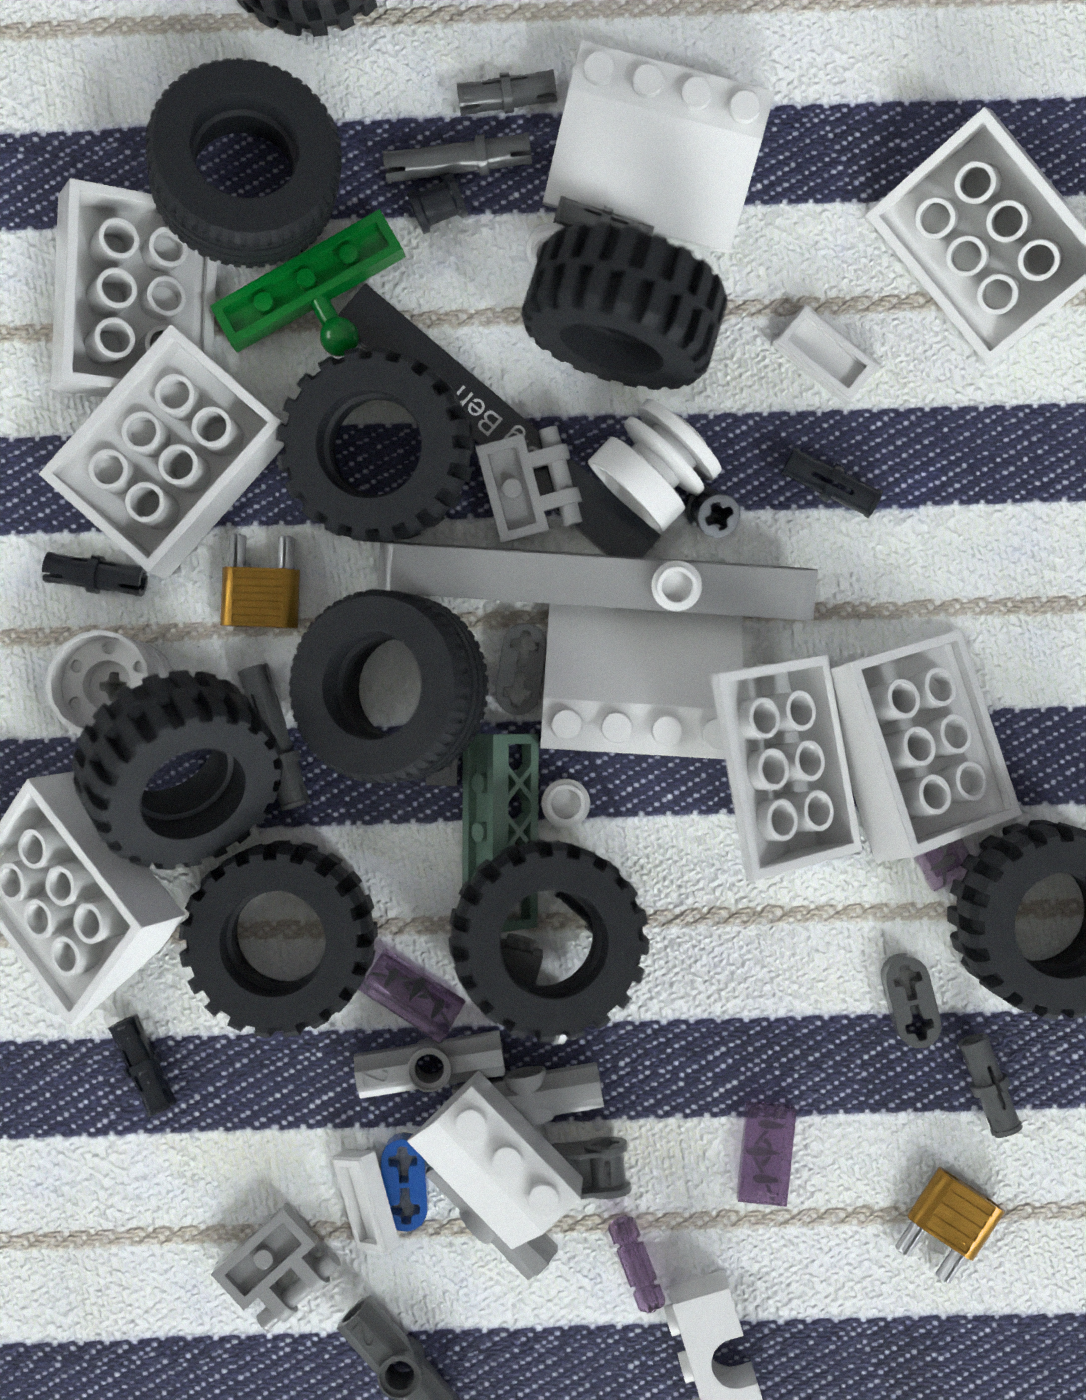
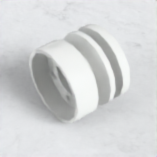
M647 398L638 408L642 421L629 417L624 423L625 429L635 444L630 447L625 442L610 437L588 460V464L601 482L619 500L642 518L652 529L663 533L686 508L674 488L678 485L685 491L698 496L705 488L699 476L705 480L712 481L721 472L722 468L703 438L688 422L657 401Z
M100 629L79 633L64 643L50 662L46 678L48 702L61 722L75 732L82 733L86 725L92 726L95 720L92 715L103 703L109 706L117 699L115 693L118 686H123L127 683L129 688L132 689L143 684L141 678L153 674H158L160 678L169 677V671H174L167 657L148 643Z

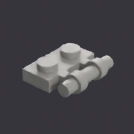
M557 426L547 427L538 431L543 449L528 452L524 434L476 446L502 544L550 531L545 512L559 508L564 527L583 522L578 503L582 502L579 487H573L567 465V460L571 459L568 445L562 444ZM548 466L554 492L540 496L533 469Z
M286 1202L214 1268L211 1276L243 1311L259 1298L266 1308L256 1318L259 1325L264 1330L269 1331L279 1321L286 1322L298 1311L297 1305L312 1291L318 1293L330 1282L329 1275L341 1265V1261L332 1250H328L318 1260L312 1259L307 1254L317 1244L319 1237ZM291 1268L298 1278L286 1289L279 1288L275 1282Z

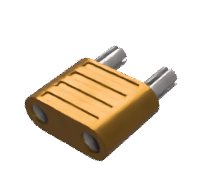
M231 534L229 536L228 567H222L220 626L298 629L300 570L294 569L295 538L288 535L286 542L285 535L278 537L277 568L246 567L247 537L243 534Z
M938 1167L909 1211L907 1217L911 1222L896 1243L895 1248L899 1253L909 1257L925 1232H928L951 1248L936 1271L939 1279L949 1284L966 1259L971 1261L975 1259L1004 1215L1005 1210L944 1168Z

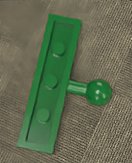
M379 209L210 305V308L228 341L237 353L313 310L322 325L320 342L324 350L332 356L345 357V350L357 348L359 332L352 321L339 317L330 300L404 259L406 256Z

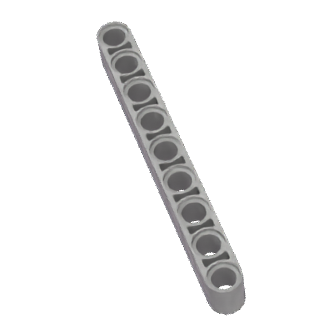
M394 541L380 542L378 589L425 596L813 620L818 569L681 560L691 564L698 571L702 580V591L697 602L690 608L682 611H671L663 608L655 600L651 589V582L654 573L661 565L669 561L681 559Z

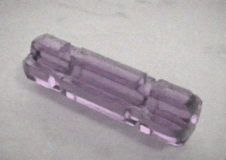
M627 1215L618 1217L609 1223L608 1231L613 1244H619L620 1246L616 1252L630 1288H636L633 1296L638 1309L647 1314L653 1313L665 1305L664 1293L660 1283L656 1285L654 1283L657 1280V1275L644 1241H638L641 1233L635 1218Z

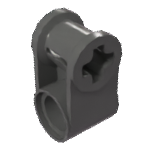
M611 1136L594 1138L588 1141L551 1144L583 1177L580 1199H615L631 1193V1182L625 1176L623 1155L628 1149L626 1139ZM605 1161H609L610 1174L605 1172Z

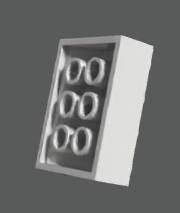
M581 40L567 92L543 205L557 208L561 196H564L578 203L602 210L604 206L614 209V214L654 226L653 234L730 254L775 91Z
M986 107L982 108L866 214L870 222L987 365L992 363L1086 287V224L996 114Z
M72 178L68 180L59 193L51 366L52 391L107 397L170 324L213 360L215 315L210 305L215 303L217 262L209 260L207 256L202 257L198 254L197 250H191L187 247L186 243H182L178 239V235H174L169 230V225L164 223L162 215L156 209L152 194Z
M170 324L42 469L39 475L148 573L167 580L284 447L283 442L276 441L277 425L285 427L286 425Z
M549 604L540 748L725 759L711 675L743 669V616Z
M961 629L830 669L851 788L875 862L915 857L1022 815Z
M828 654L711 675L747 882H756L862 851Z
M74 772L28 778L0 821V931L70 1027L79 1024L156 954L186 916L149 868L132 864L128 859L118 857L109 850L106 842L101 840L76 793L73 783Z

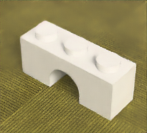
M724 1269L668 1285L672 1304L664 1306L668 1326L672 1336L679 1334L682 1336L685 1351L678 1352L682 1373L686 1384L695 1381L699 1393L698 1398L691 1400H763L752 1362L730 1367L721 1365L712 1358L715 1350L722 1343L744 1336Z

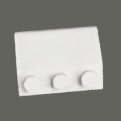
M479 1070L407 1141L511 1249L544 1234L581 1198L583 1177Z

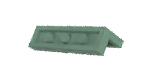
M475 733V739L470 741L468 749L463 751L462 886L465 881L470 882L478 872L476 868L486 859L491 861L500 855V850L513 845L515 841L520 846L527 844V841L538 840L539 734ZM509 744H522V764L514 773L509 766ZM516 793L522 800V812L514 822L508 815V802ZM538 892L521 900V917L508 919L507 916L501 932L538 928Z

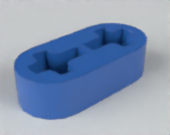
M406 1132L395 1134L386 1143L381 1157V1176L396 1230L404 1232L415 1230L421 1226L427 1216L429 1207L428 1177L425 1175L428 1169L427 1161L407 1142L413 1134ZM399 1147H407L408 1155L417 1157L411 1159L408 1175L401 1176L400 1160L391 1158L397 1155ZM402 1188H409L411 1204H419V1206L414 1207L411 1216H404L402 1208L394 1207L400 1203Z

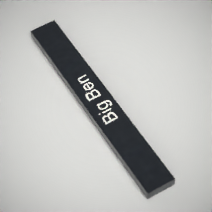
M365 283L340 311L339 317L349 319L357 327L359 332L358 344L365 350L373 351L374 347L390 348L399 354L406 353L433 369L450 384L459 395L462 407L469 414L472 423L469 426L470 435L475 439V443L478 446L524 434L528 452L543 449L539 430L368 284ZM573 459L567 460L573 487H579L582 502L578 503L583 522L572 526L606 555L644 557L661 535ZM548 466L533 469L540 496L553 493L554 488ZM559 508L553 509L556 513L560 515Z

